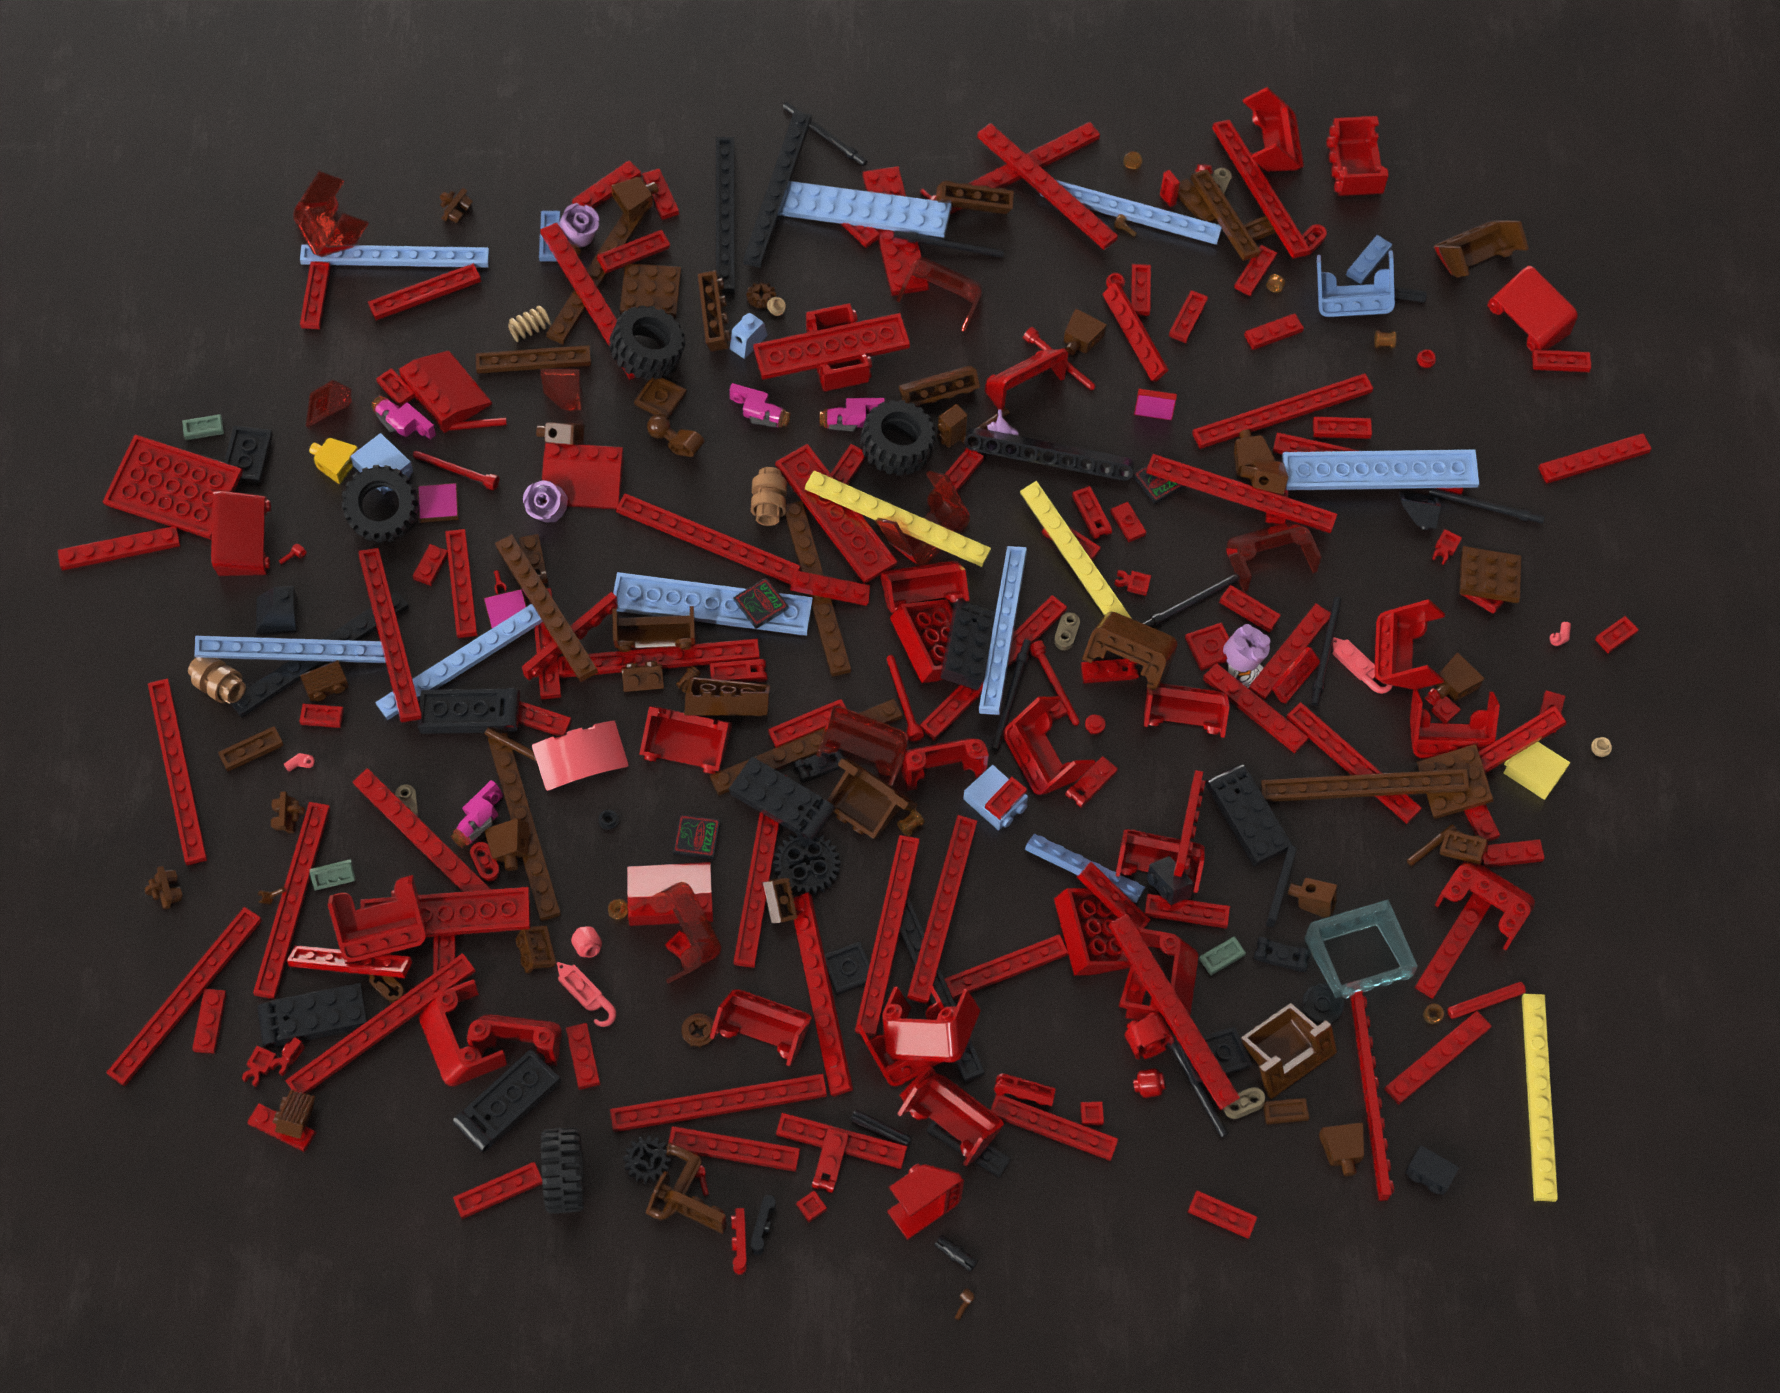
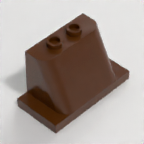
M842 758L838 763V766L846 771L827 801L836 808L834 811L837 814L836 818L843 823L848 821L854 825L852 829L862 835L866 833L873 839H877L901 808L909 811L916 809L917 803L853 760Z
M1291 1003L1241 1037L1244 1047L1260 1066L1265 1093L1270 1099L1337 1053L1331 1024L1324 1021L1317 1026Z

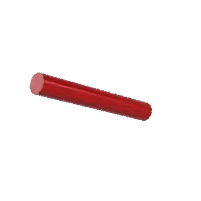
M505 417L457 422L449 430L507 425V420Z

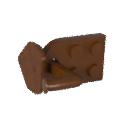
M668 1143V1156L670 1154L675 1155L688 1162L674 1188L668 1186L670 1182L669 1173L665 1171L652 1193L646 1214L655 1219L662 1220L670 1217L677 1211L723 1234L727 1227L726 1216L723 1214L724 1211L716 1206L709 1207L705 1205L704 1201L698 1197L692 1196L690 1198L685 1195L701 1166L700 1157L679 1146ZM661 1199L666 1203L663 1211L656 1208Z

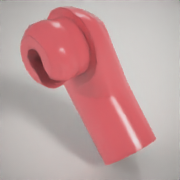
M1569 622L1561 623L1560 633L1555 635L1552 633L1550 635L1551 644L1560 646L1569 641L1571 624Z
M299 753L285 762L284 766L289 772L296 767L311 768L315 763V759L311 755Z

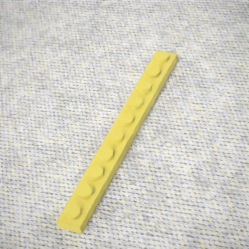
M813 471L805 485V490L982 567L990 553L991 548L819 472Z
M1035 481L1020 491L1022 497L1104 616L1108 612H1116L1131 618L1038 482Z
M1523 994L1522 1008L1534 1201L1556 1202L1558 1197L1545 995Z

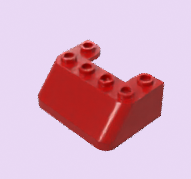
M1464 861L1441 892L1435 906L1439 907L1444 898L1453 902L1461 901L1468 890L1505 912L1498 923V927L1504 935L1509 937L1503 949L1507 950L1535 906L1534 898L1483 865Z
M413 875L402 877L396 881L394 890L397 900L356 910L353 898L349 894L338 893L329 896V912L341 955L346 961L356 962L419 946L424 942L426 931Z

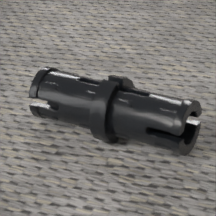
M943 1234L938 1238V1242L935 1243V1247H938L950 1256L949 1259L951 1261L958 1262L969 1272L974 1269V1264L978 1263V1260L965 1252L961 1245L957 1246Z

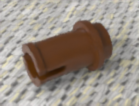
M693 666L687 668L686 674L676 683L679 689L682 687L683 692L687 690L690 677L700 678L701 673Z

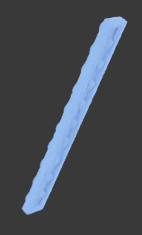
M1056 180L1087 209L1217 245L1222 229L1220 225Z
M302 245L300 255L301 264L310 265L311 261L329 262L330 265L465 267L474 263L475 267H488L489 248L354 245L353 248L319 254L325 245Z
M1007 546L979 705V713L1000 715L1027 547Z
M532 604L413 678L417 700H420L421 690L438 689L530 631L536 625H539L542 620ZM393 692L375 702L387 720L398 714Z
M195 636V657L332 662L338 660L339 662L386 663L380 641Z

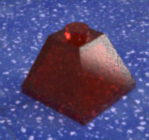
M541 369L544 394L561 409L569 411L581 410L582 386L579 369Z
M331 380L310 393L306 427H311L348 407L351 403L352 389L335 380Z

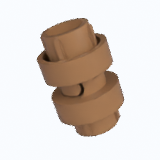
M765 467L760 469L759 475L755 476L752 480V494L754 496L751 498V513L756 516V521L759 524L773 526L778 524L779 518L786 513L785 496L787 494V480L782 477V472L779 469Z
M196 657L189 665L188 674L191 676L193 686L207 693L217 702L235 703L243 696L246 686L242 682L241 673L226 665L219 658Z

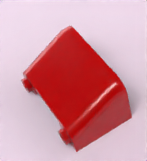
M1527 266L1489 300L1487 305L1491 312L1498 315L1505 311L1528 334L1527 347L1531 351L1548 350L1570 335L1578 317L1576 309L1532 266Z
M227 491L213 492L211 561L214 570L219 576L267 575V568H270V558L266 557L264 552L265 516H267L268 512H271V501L266 496Z
M649 707L639 754L644 755L645 760L656 762L657 758L700 766L704 768L703 772L715 774L716 771L721 769L733 723L698 715H684V712L660 707Z
M966 738L904 751L900 756V766L906 790L917 789L918 780L923 779L925 776L923 769L962 762L964 770H972L976 778L980 777L987 770L988 751L985 743L980 739Z
M486 1014L475 1020L468 1029V1044L477 1048L481 1057H483L486 1049L496 1047L497 1038L534 1043L537 1047V1054H542L545 1057L546 1064L557 1066L562 1030L555 1022Z

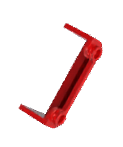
M1066 349L1040 350L1034 356L997 375H991L986 380L985 392L998 410H1003L1005 408L1007 390L1052 368L1061 381L1064 380L1068 352Z

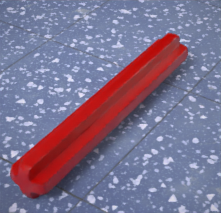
M1518 982L1448 1007V1015L1451 1019H1455L1522 995L1526 992L1525 985L1522 982Z

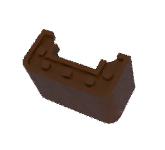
M1108 612L1091 633L1082 660L1092 663L1096 657L1104 659L1108 650L1143 665L1141 675L1146 676L1148 680L1147 687L1156 691L1168 673L1178 644L1171 635L1119 613Z

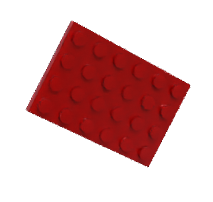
M134 435L103 503L106 506L171 527L175 526L177 529L212 540L213 492H234L243 471L241 468Z

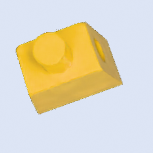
M328 438L322 446L314 442L309 452L315 455L316 467L340 484L353 467L351 455L358 451V447Z

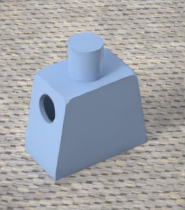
M751 313L744 315L742 320L732 330L730 349L745 359L753 351V344L761 343L767 337L764 322Z

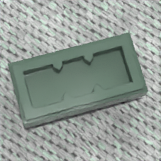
M221 414L182 420L185 440L224 434Z
M351 859L309 869L314 891L356 881Z
M1234 936L1201 955L1199 960L1208 973L1213 975L1244 957L1246 952Z

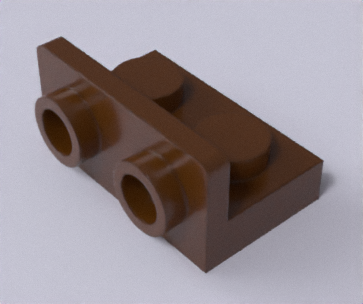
M647 661L645 665L637 666V663H626L625 667L621 668L624 692L664 688L662 664H658L657 661Z
M1447 830L1440 849V855L1481 865L1484 853L1488 850V843L1486 839L1478 835L1470 836L1458 830Z
M533 926L530 929L519 932L516 937V945L520 949L521 965L524 967L526 974L531 973L534 968H548L556 965L547 926Z

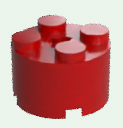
M1157 1012L1148 1014L1145 1019L1139 1022L1134 1020L1127 1024L1128 1030L1125 1032V1037L1136 1059H1140V1056H1143L1144 1059L1154 1057L1166 1050L1165 1045L1168 1042L1170 1046L1174 1042V1038L1163 1016L1158 1015Z

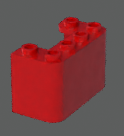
M1378 116L1334 118L1333 125L1329 128L1330 137H1327L1326 144L1327 148H1330L1329 161L1333 164L1334 190L1338 192L1339 196L1383 194L1389 175L1387 168L1381 166L1377 145L1379 136L1375 131L1376 126L1379 125Z
M848 303L806 312V333L855 323L857 321L856 311L852 310L851 304ZM861 354V359L829 366L828 363L820 364L817 372L823 391L868 383L869 378H872L870 370L872 363L870 356L867 357L866 354Z

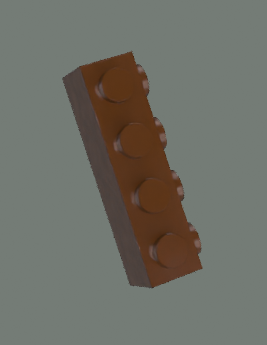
M942 181L937 186L936 201L938 203H951L952 207L1007 214L1013 209L1014 191L1005 188H989V186L984 185L974 186L969 183L960 184L953 181Z
M716 271L698 274L706 344L710 351L728 349V341H731V335L726 327V324H729L727 312L725 313L724 311L727 302L725 295H722V290L725 289L723 278H720Z
M972 366L898 385L901 399L908 404L910 402L914 403L915 407H919L924 403H934L942 398H952L956 394L970 393L974 389L980 388L977 371Z

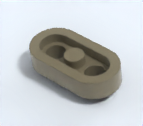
M1218 168L1214 171L1212 177L1225 195L1231 181V173L1225 168Z
M1071 612L1065 613L1060 619L1054 638L1055 646L1060 650H1068L1074 644L1080 625V619L1076 614ZM1066 636L1068 639L1064 640L1061 637Z
M401 785L397 788L395 796L418 817L415 789L411 785ZM404 792H409L407 796L402 795Z
M1255 1087L1239 1092L1237 1094L1240 1098L1226 1106L1224 1112L1232 1119L1255 1112L1265 1104L1264 1092ZM1255 1099L1257 1102L1252 1103L1251 1100ZM1234 1107L1238 1108L1237 1111H1233L1231 1109Z

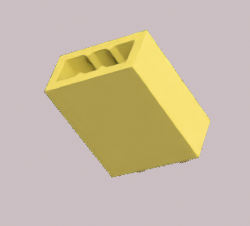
M1536 742L1508 759L1504 763L1507 766L1504 774L1545 800L1568 768L1570 762L1541 743Z

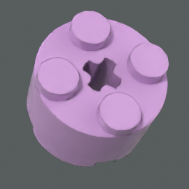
M579 203L569 205L559 222L561 230L574 249L590 244L599 227V216L596 211L588 205L581 206Z
M542 480L531 484L524 492L523 503L525 510L535 519L542 522H556L566 511L567 495L559 486L549 481Z
M1249 624L1243 625V627L1238 628L1223 647V653H1226L1228 658L1226 661L1232 668L1240 672L1255 670L1269 654L1270 638Z

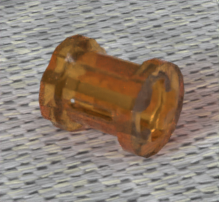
M1376 330L1374 338L1376 348L1379 346L1395 348V331L1380 333V331Z
M911 810L909 816L903 821L899 820L897 822L898 827L906 836H910L915 828L925 823L922 816L916 810Z

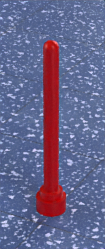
M1031 327L1025 332L1023 339L1028 343L1036 344L1043 351L1054 350L1040 338L1039 332L1035 328ZM1067 361L1066 370L1089 390H1094L1095 384Z
M420 451L413 452L414 458L482 482L487 489L495 491L498 487L500 477L497 475H483Z
M1040 640L1032 643L1029 649L1031 655L1039 659L1056 694L1060 697L1062 704L1067 710V715L1072 724L1075 726L1079 725L1080 720L1045 656L1046 647L1043 641Z
M889 655L887 662L908 723V730L906 732L909 741L920 740L924 737L922 727L916 724L895 658Z

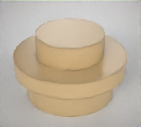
M773 297L768 301L767 308L772 315L780 316L784 313L786 305L783 299Z
M1600 737L1592 742L1591 750L1595 755L1605 757L1610 754L1612 746L1607 738Z

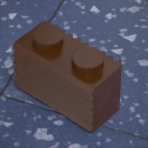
M957 404L941 414L938 419L937 438L940 443L950 448L951 445L960 441L961 437L966 434L967 414Z
M338 660L300 675L311 702L322 701L326 696L333 693H342L345 688L349 687Z
M778 878L763 882L771 923H781L797 919L798 917L794 907L795 903H793L794 899H792L793 895L791 893L793 891H791L792 887H790L789 878Z
M290 1090L288 1097L283 1096L280 1104V1109L282 1110L281 1112L276 1111L273 1123L276 1124L275 1132L301 1139L313 1112L315 1096L303 1094L302 1092L298 1093V1091L294 1092V1090Z

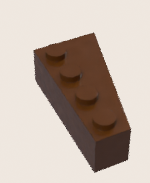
M690 677L685 696L684 715H767L771 685Z

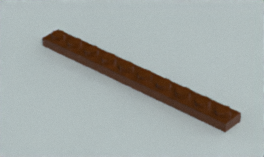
M649 209L631 221L623 213L597 255L628 243ZM596 255L587 272L599 290L609 272L605 274L596 259ZM575 289L546 333L547 338L563 345L586 310Z
M802 501L786 504L785 517L801 571L824 576ZM808 594V597H813L812 611L831 676L851 673V667L831 599Z
M513 535L496 542L495 546L579 681L582 682L597 674L596 666Z
M891 699L754 758L779 771L793 765L798 760L807 759L831 749L835 745L843 744L900 720L903 715L896 701ZM750 759L710 775L718 795L729 792V787Z
M503 733V734H502V735L508 737V733ZM489 737V746L511 820L518 818L529 823L528 854L522 857L540 921L561 916L513 750Z
M1467 769L1261 780V790L1267 802L1460 792L1468 791L1469 784Z

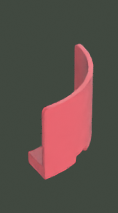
M615 720L594 724L592 727L584 730L578 728L568 731L567 735L556 738L553 736L532 745L547 791L592 775L626 768L629 765Z

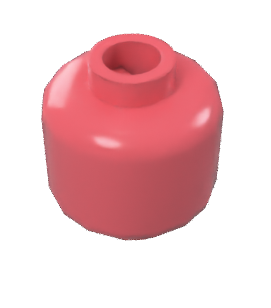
M590 926L578 928L571 938L572 945L581 957H594L602 947L601 938L596 930Z

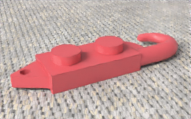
M1333 637L1332 654L1360 681L1362 680L1376 693L1383 694L1391 690L1393 685L1387 684V686L1381 687L1373 680L1375 678V665L1348 639L1341 640Z
M557 962L560 976L558 977L559 982L586 1010L594 1011L603 1007L608 1012L609 1018L606 1021L602 1022L595 1019L594 1023L601 1027L611 1025L616 1018L614 1006L575 965L570 966Z

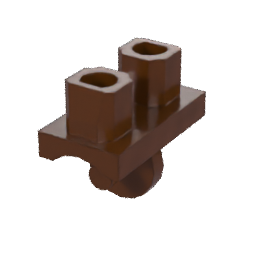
M462 188L455 198H453L455 193L452 191L449 194L443 192L440 195L442 201L440 206L443 208L446 205L448 206L441 217L445 222L449 218L453 222L458 223L463 216V213L457 209L458 205L466 211L472 205L473 200L466 195L467 190L465 188Z
M286 791L280 792V798L272 800V809L276 813L279 812V816L271 819V827L275 830H284L288 834L294 833L295 822L298 821V816H302L305 813L304 807L299 806V801L294 797L288 796Z
M164 866L157 867L158 873L154 876L155 879H150L149 885L144 890L145 894L153 896L154 900L160 898L164 910L170 909L171 903L181 901L182 892L180 887L169 888L170 884L177 883L176 871H165Z

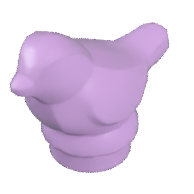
M1001 409L998 410L996 422H991V424L987 425L988 430L1019 436V432L1004 420Z

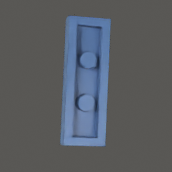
M541 211L540 229L556 222L559 225L560 211ZM540 234L539 260L557 261Z
M1376 235L1347 270L1346 275L1362 284L1390 251L1392 243Z

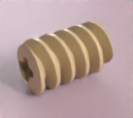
M537 306L536 310L530 309L529 313L524 312L523 317L517 315L516 320L511 318L508 326L515 341L519 342V335L526 339V332L532 336V329L538 333L539 326L545 330V323H548L550 326L551 323L546 311L541 306Z

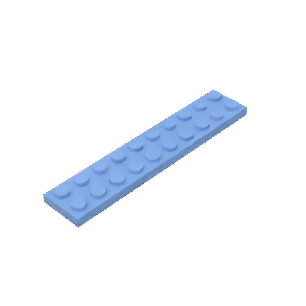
M791 181L779 215L840 224L849 223L855 226L862 225L864 227L868 226L907 233L912 231L922 235L945 237L952 205L951 203H938L935 200Z
M1475 450L1283 452L1282 455L1288 474L1285 490L1476 488L1479 486Z
M617 572L613 594L617 596V611L658 617L690 616L689 606H694L695 621L755 629L733 600V597L746 590L744 588ZM779 593L788 604L789 609L757 629L807 636L813 597Z

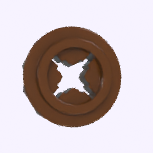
M761 281L758 284L753 283L751 287H748L746 296L752 306L766 308L768 301L776 297V291L769 283L765 284ZM761 290L764 293L762 299L759 296Z
M704 1014L689 1016L684 1021L681 1029L684 1041L691 1046L701 1047L706 1044L708 1045L712 1040L709 1037L714 1024L713 1020ZM694 1025L699 1029L704 1028L702 1030L703 1037L698 1033L693 1034L695 1032Z

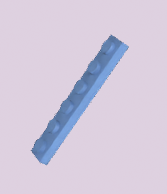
M1033 834L1025 848L1026 851L1076 875H1079L1086 865L1092 862L1082 855L1069 851L1063 846L1057 845L1036 834ZM1092 862L1132 902L1137 904L1144 892V886L1120 875V877L1115 876L1116 872L1103 867L1099 863Z

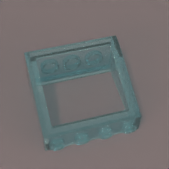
M1389 899L1311 922L1305 936L1306 944L1335 998L1341 996L1348 998L1354 995L1355 992L1361 990L1367 992L1372 990L1374 986L1381 984L1382 986H1387L1400 978L1407 980L1413 977L1418 967ZM1377 925L1400 968L1341 985L1323 941Z

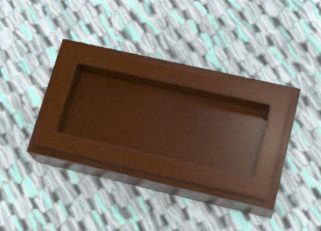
M1306 1098L1265 1101L1263 1106L1266 1124L1309 1120Z

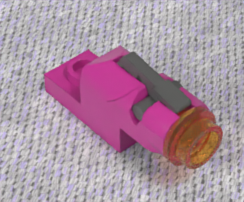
M732 383L730 387V400L736 403H744L743 416L749 418L751 423L778 428L788 426L791 412L772 403L769 404L768 393Z
M382 396L377 397L372 402L373 412L389 432L397 431L400 435L407 437L417 430L420 435H425L429 439L436 435L434 425L409 403L399 407Z
M846 398V408L838 407L820 411V426H824L827 429L855 431L856 428H862L866 415L870 413L871 409L877 407L878 404L885 402L884 398Z
M491 780L462 808L467 816L453 830L451 838L458 846L463 848L465 845L471 844L493 824V820L498 816L493 806L504 795L495 782Z

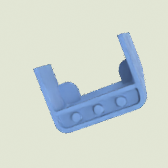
M1389 251V269L1379 270L1374 276V284L1337 286L1336 277L1332 273H1321V255H1317L1319 311L1323 316L1386 314L1393 310L1395 301L1392 251Z

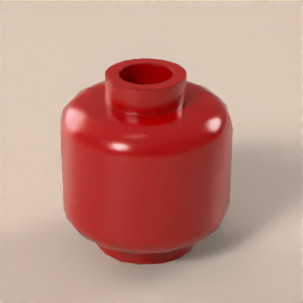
M1156 1068L1139 1071L1137 1079L1133 1080L1135 1092H1140L1143 1098L1160 1096L1163 1093V1089H1166L1164 1074Z

